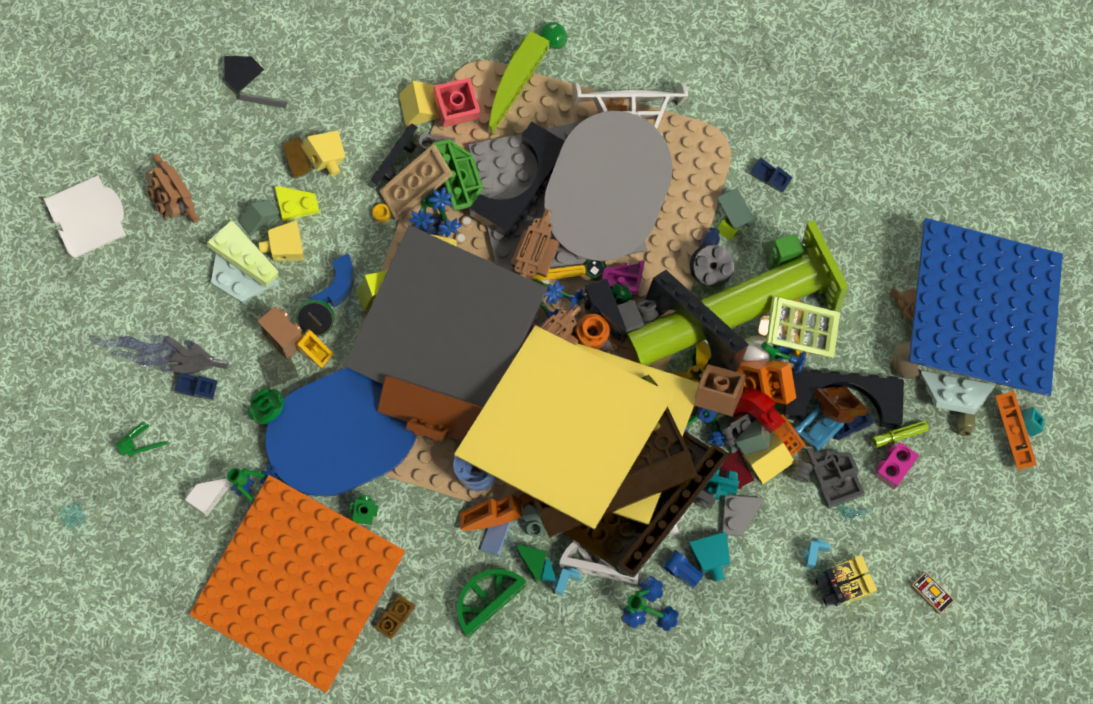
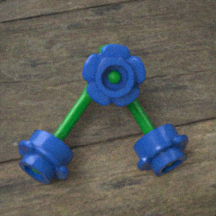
M698 407V413L688 421L685 431L688 432L687 427L697 419L706 423L711 422L714 433L709 434L708 443L711 445L714 443L719 447L723 446L726 437L721 431L718 432L715 421L716 411Z

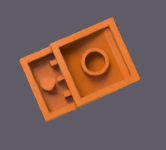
M765 360L741 362L737 372L746 375L743 388H754L762 391L776 403L787 405L796 399L791 363Z

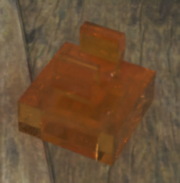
M611 98L608 111H627L624 99L620 98V104L615 105L613 98Z

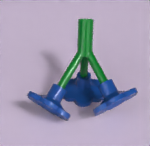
M780 336L777 337V338H779V339L786 340V337H784V338H782V337H780ZM766 342L761 344V348L770 354L771 361H775V358L787 359L790 363L794 364L793 372L795 374L801 372L806 361L805 351L800 352L798 357L790 356L794 349L777 345L772 347Z

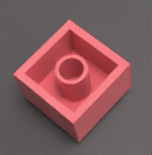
M470 78L434 86L432 95L442 128L478 119L480 109Z

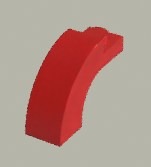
M743 388L733 416L740 412H747L753 415L770 434L786 422L773 408L776 402L757 389Z

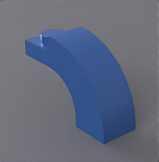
M348 253L332 261V266L335 270L333 283L327 289L308 298L309 300H323L327 304L331 302L335 308L346 299L354 282V269Z

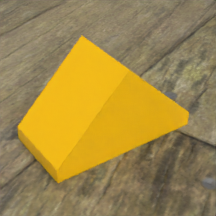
M309 329L296 343L298 351L320 368H323L334 355Z

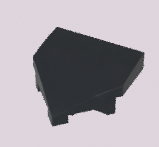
M224 56L223 80L236 94L264 71L252 56Z

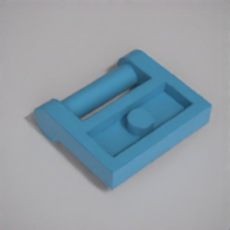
M819 402L814 405L815 408L793 428L802 440L819 451L844 426V423L834 421L825 416L819 409ZM819 414L823 415L807 433L803 431Z

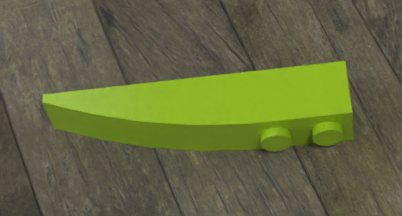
M532 31L522 38L519 49L513 51L510 58L511 61L497 89L489 122V133L492 135L549 50V40Z

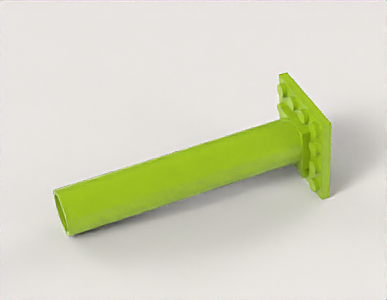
M812 220L807 223L801 244L803 253L801 257L700 301L732 329L770 312L772 297L796 301L819 291L820 294L824 293L826 297L824 301L828 309L836 312L841 311L849 286L818 226ZM678 311L626 333L629 347L636 362L646 366L706 340L699 327L689 317Z

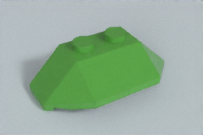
M451 139L432 143L437 146L453 174L441 185V188L446 189V194H453L448 199L452 202L450 207L453 211L471 207L483 190L473 155L455 144Z

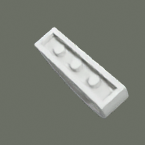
M574 542L564 551L559 563L561 569L567 570L570 567L578 570L579 573L638 585V574L633 578L619 574L611 567L604 565L601 560L598 563H594L587 551ZM578 550L584 560L570 557Z

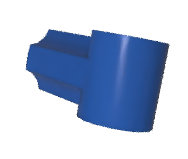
M674 550L662 565L667 572L670 571L671 575L679 577L692 589L704 576L677 550Z

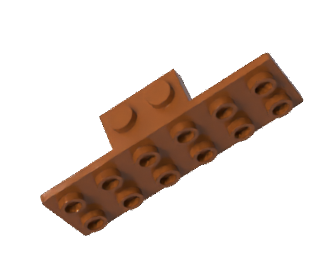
M386 376L378 412L406 421L407 430L412 431L415 435L430 437L432 441L440 442L448 436L463 441L484 407L391 376Z

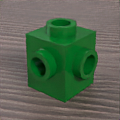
M359 495V498H355L354 502H350L349 514H353L352 521L372 525L373 516L377 517L378 505H375V500H371V496ZM365 506L367 507V510L365 512H361V507Z

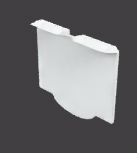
M98 175L48 198H44V204L50 211L53 223L55 222L56 225L60 224L63 231L58 230V234L66 246V252L73 258H77L126 235L120 223L124 218L122 203L112 189L103 186Z

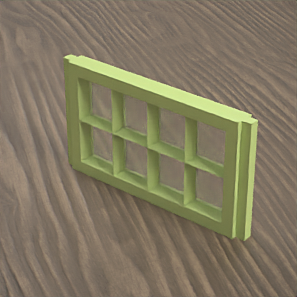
M772 297L766 343L834 358L840 313L780 297Z

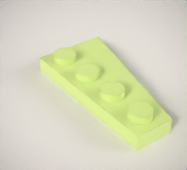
M230 221L207 242L208 248L265 287L278 277V270L233 221Z

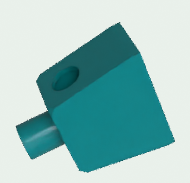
M726 532L689 542L688 547L701 573L711 572L714 582L725 580L723 568H727L730 565Z

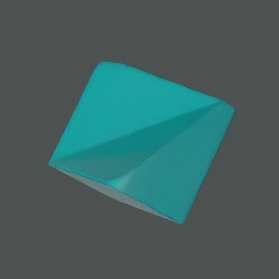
M1034 407L1021 413L1027 433L1031 437L1043 432L1045 418Z

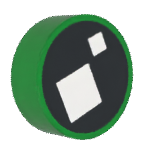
M588 261L585 267L586 275L591 279L600 278L604 273V264L601 261Z

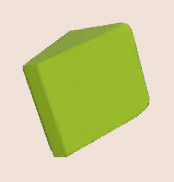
M727 215L717 228L720 231V235L731 241L740 229L733 228Z

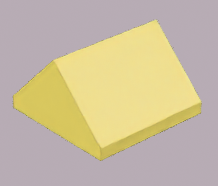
M412 81L399 93L406 127L411 123L417 125L440 119L432 95L435 85Z
M774 432L771 433L770 448L746 456L742 455L762 484H765L795 462L784 443Z

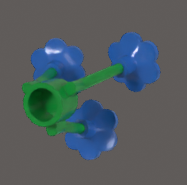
M652 576L642 581V590H637L635 594L628 598V606L623 610L625 614L623 616L624 623L629 624L631 628L643 625L646 622L645 615L649 612L659 617L657 621L659 627L663 628L664 631H670L671 628L676 627L678 624L679 612L671 606H667L664 610L658 612L647 607L645 599L647 598L650 602H654L657 598H661L663 596V583Z

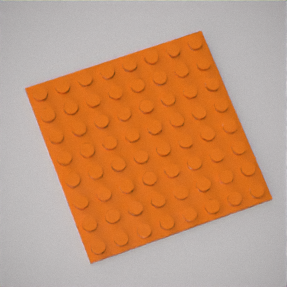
M269 475L189 615L327 693L406 550Z

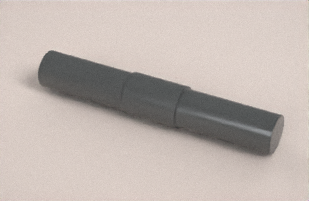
M240 93L239 100L282 108H287L288 101L245 93Z

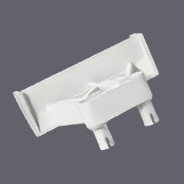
M574 82L572 83L573 106H577L578 102L594 101L599 113L607 111L603 101H628L629 111L624 112L638 115L644 119H655L653 126L657 129L668 101H677V105H682L688 97V91L684 82H678L676 85L677 93L623 90L581 94L579 83ZM635 101H662L659 111L636 112Z

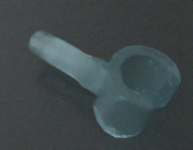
M849 507L842 514L846 520L850 521L857 516L871 513V509L868 508L855 512L852 507Z

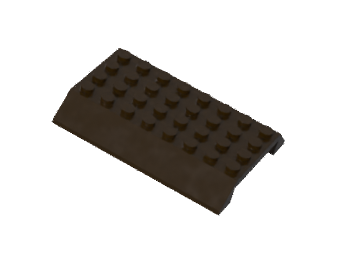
M684 431L682 437L690 452L697 478L661 492L649 525L610 513L602 516L595 530L583 524L561 534L619 574L634 578L727 460L730 453L714 443L709 447Z

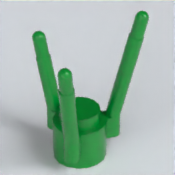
M142 422L115 444L122 456L128 454L131 457L136 453L167 445V441L134 450L133 448L136 445L133 439L149 428V424Z

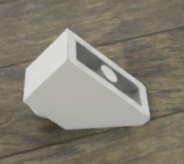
M226 479L196 484L194 488L191 487L188 490L185 501L207 517L231 485Z

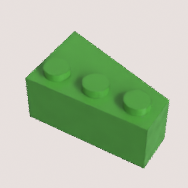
M797 233L762 243L768 258L767 267L769 270L797 259L803 253Z

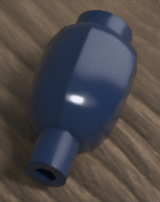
M441 214L430 216L429 219L433 220V223L427 224V229L420 225L419 230L436 235L441 230L439 225H442L444 221Z
M710 227L709 230L703 233L699 247L706 244L718 245L720 242V231Z

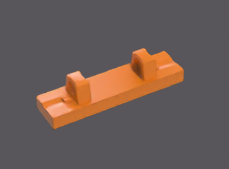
M1015 391L995 396L1017 470L1037 466ZM1025 445L1020 449L1016 448L1017 446Z

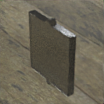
M279 350L271 351L269 354L257 358L269 388L282 383L286 384L287 381L299 377L291 356L287 359Z

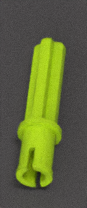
M921 421L893 431L889 429L886 433L873 436L872 443L875 448L890 443L894 445L897 441L927 432L929 426L926 421Z

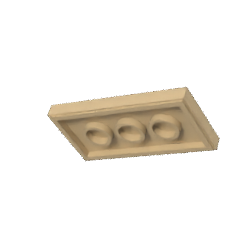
M432 144L383 186L379 192L395 220H400L453 174L437 146Z

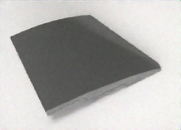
M807 450L810 464L813 466V473L828 509L865 495L857 477L859 469L851 453Z

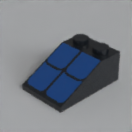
M607 278L585 285V292L582 293L584 298L582 303L585 310H589L590 314L602 316L609 324L610 333L620 343H624L627 329Z

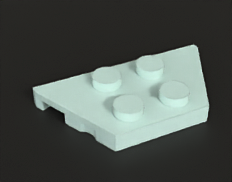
M216 253L211 284L242 304L251 300L252 297L264 293L270 287H275L279 284V281L275 279L265 287Z
M921 371L920 380H924L927 385L926 391L932 397L935 407L974 415L995 387L993 384L926 371Z

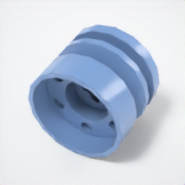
M456 456L454 457V472L462 486L475 492L483 491L491 487L495 482L496 477L481 469L479 473L474 472L475 466Z

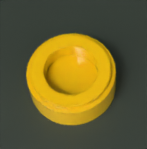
M380 203L374 206L372 215L375 221L384 223L390 219L391 211L386 204Z

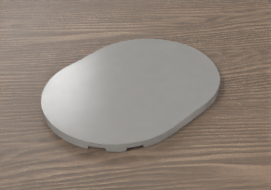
M606 111L585 119L568 135L548 182L544 204L545 209L552 211L548 220L553 225L552 233L567 250L585 259L606 261L631 253L647 239L655 225L672 177L671 154L665 139L655 126L644 118L629 112Z

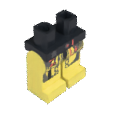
M862 555L826 569L815 579L818 589L828 586L830 593L822 596L825 606L836 604L837 607L869 596L877 591L871 575L867 574L869 570Z

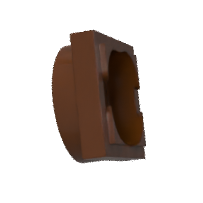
M846 386L819 388L814 394L820 401L819 409L828 418L840 423H851L855 420L856 416H865L868 408Z

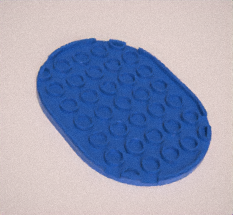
M345 368L307 384L285 397L281 413L268 423L265 442L269 461L273 468L276 467V474L284 483L306 495L330 497L346 493L394 470L405 460L413 448L417 435L406 429V421L378 412L383 384L352 369Z

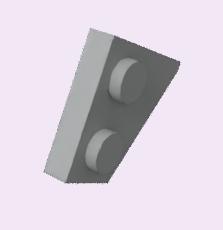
M725 496L722 533L726 532L730 536L742 537L762 504L763 498Z

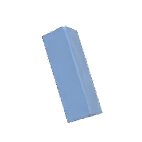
M511 522L488 528L480 550L499 557Z

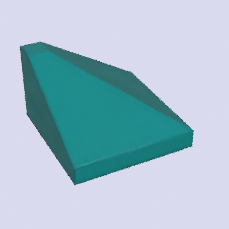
M550 559L545 560L541 576L542 582H555Z

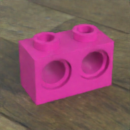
M901 442L897 446L892 445L886 453L889 456L886 462L881 460L876 467L878 473L875 477L894 490L919 457L916 452ZM896 454H902L905 457V461H900ZM885 470H893L894 476L887 475Z

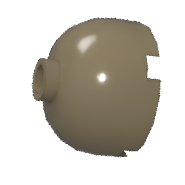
M911 340L898 344L893 350L892 357L889 358L890 368L895 369L897 375L904 379L920 378L918 364L909 362Z

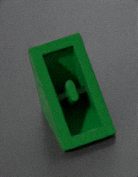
M518 545L516 547L518 554L535 582L539 583L547 551Z

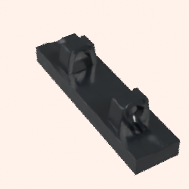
M413 123L406 128L367 185L374 189L382 178L387 181L392 180L396 174L389 168L402 149L409 153L415 150L417 145L410 141V138L418 127Z

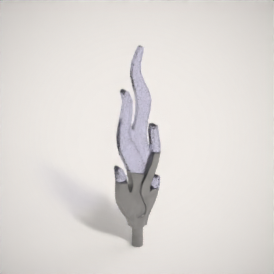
M92 335L89 336L94 343L104 348L127 347L140 352L141 354L136 355L118 350L113 351L111 355L121 356L141 366H157L166 363L183 364L179 366H162L160 368L162 372L189 375L206 369H212L213 367L228 369L229 362L214 359L213 356L207 354L198 344L190 340L184 341L191 349L188 350L175 339L164 335L147 336L151 341L163 342L164 344H149L130 336L109 340L98 339Z

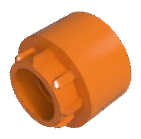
M598 314L585 315L579 320L574 336L578 340V344L598 350L605 344L609 336V324ZM593 329L596 331L597 335L591 336L588 334L587 330Z

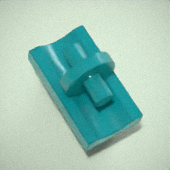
M718 470L705 486V488L709 489V493L716 494V500H719L720 495L728 497V493L736 495L739 481H737L738 473L729 471L726 478L719 476L720 470Z

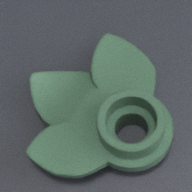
M528 504L523 510V518L526 521L525 531L530 536L537 537L543 532L546 533V530L536 508ZM537 524L538 528H532L531 525Z

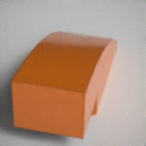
M513 494L498 501L490 498L460 513V529L462 531L485 529L522 517L521 501Z

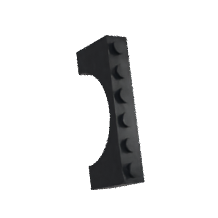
M531 121L521 135V143L532 152L537 161L538 172L534 182L525 192L509 199H492L480 194L470 207V216L506 238H509L511 234L514 235L519 228L521 219L524 220L528 216L530 206L532 204L535 205L539 200V193L542 189L546 190L565 141Z
M667 270L653 277L645 300H654L656 302L655 310L658 311L659 317L669 310L681 312L689 317L702 331L709 344L712 356L711 365L737 372L749 344Z
M792 368L796 399L787 405L784 404V415L788 420L802 421L805 418L808 403L815 396L814 394L817 389L846 386L860 392L871 401L878 413L880 427L899 429L902 426L904 379H899L896 376L881 378L875 374L860 376L859 373H849L845 375L838 371L822 373L821 370H810V372L801 370L800 373L795 374L793 372L794 368Z

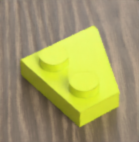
M275 186L283 221L320 213L315 193Z

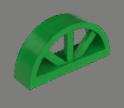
M505 569L486 570L471 578L463 587L457 604L458 620L465 636L469 638L522 591L527 586V581L520 575ZM489 578H496L494 601L479 587L478 583ZM502 578L514 581L515 583L502 593ZM473 588L488 607H469L463 605L468 593ZM463 613L479 614L469 624H465Z

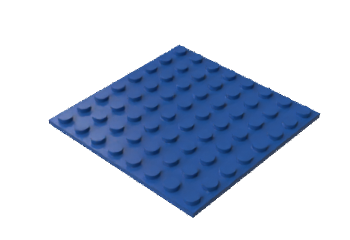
M925 218L909 362L1051 396L1063 253Z

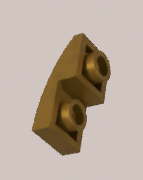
M300 137L283 144L294 178L312 171L309 158L301 147L303 141Z
M399 594L375 628L389 639H392L413 612L416 605Z

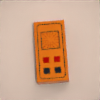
M782 414L781 417L786 422L775 430L774 433L784 443L791 456H794L806 444L785 415Z

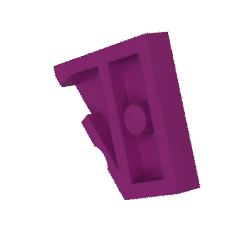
M641 260L638 264L633 265L626 263L618 267L604 268L602 280L607 278L611 289L615 284L626 285L629 287V292L633 295H638L645 261Z

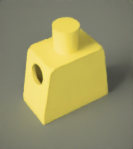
M338 130L308 136L301 147L315 169L322 170L327 168L330 176L338 175L341 172L338 165L345 158Z
M297 221L268 230L269 240L259 242L260 252H271L274 261L304 260Z

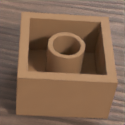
M274 306L258 320V324L262 334L286 359H289L298 351L296 343L303 336L301 333L302 329L295 322L292 324L289 321V316L283 309L279 310Z
M708 364L697 387L694 406L733 416L743 392L746 375Z

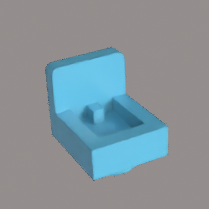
M823 540L811 541L808 550H805L803 555V562H806L805 568L814 569L818 551L828 553L831 545L826 544V541Z
M570 567L567 570L562 569L560 577L556 576L553 588L556 589L555 594L563 597L569 578L580 582L582 575L579 574V571Z

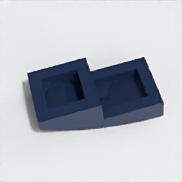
M761 157L749 172L754 178L780 192H784L793 178L780 167H773Z
M179 373L174 393L213 400L218 381L202 376L198 378Z
M867 412L865 416H856L855 420L851 423H844V426L835 435L839 441L874 423Z

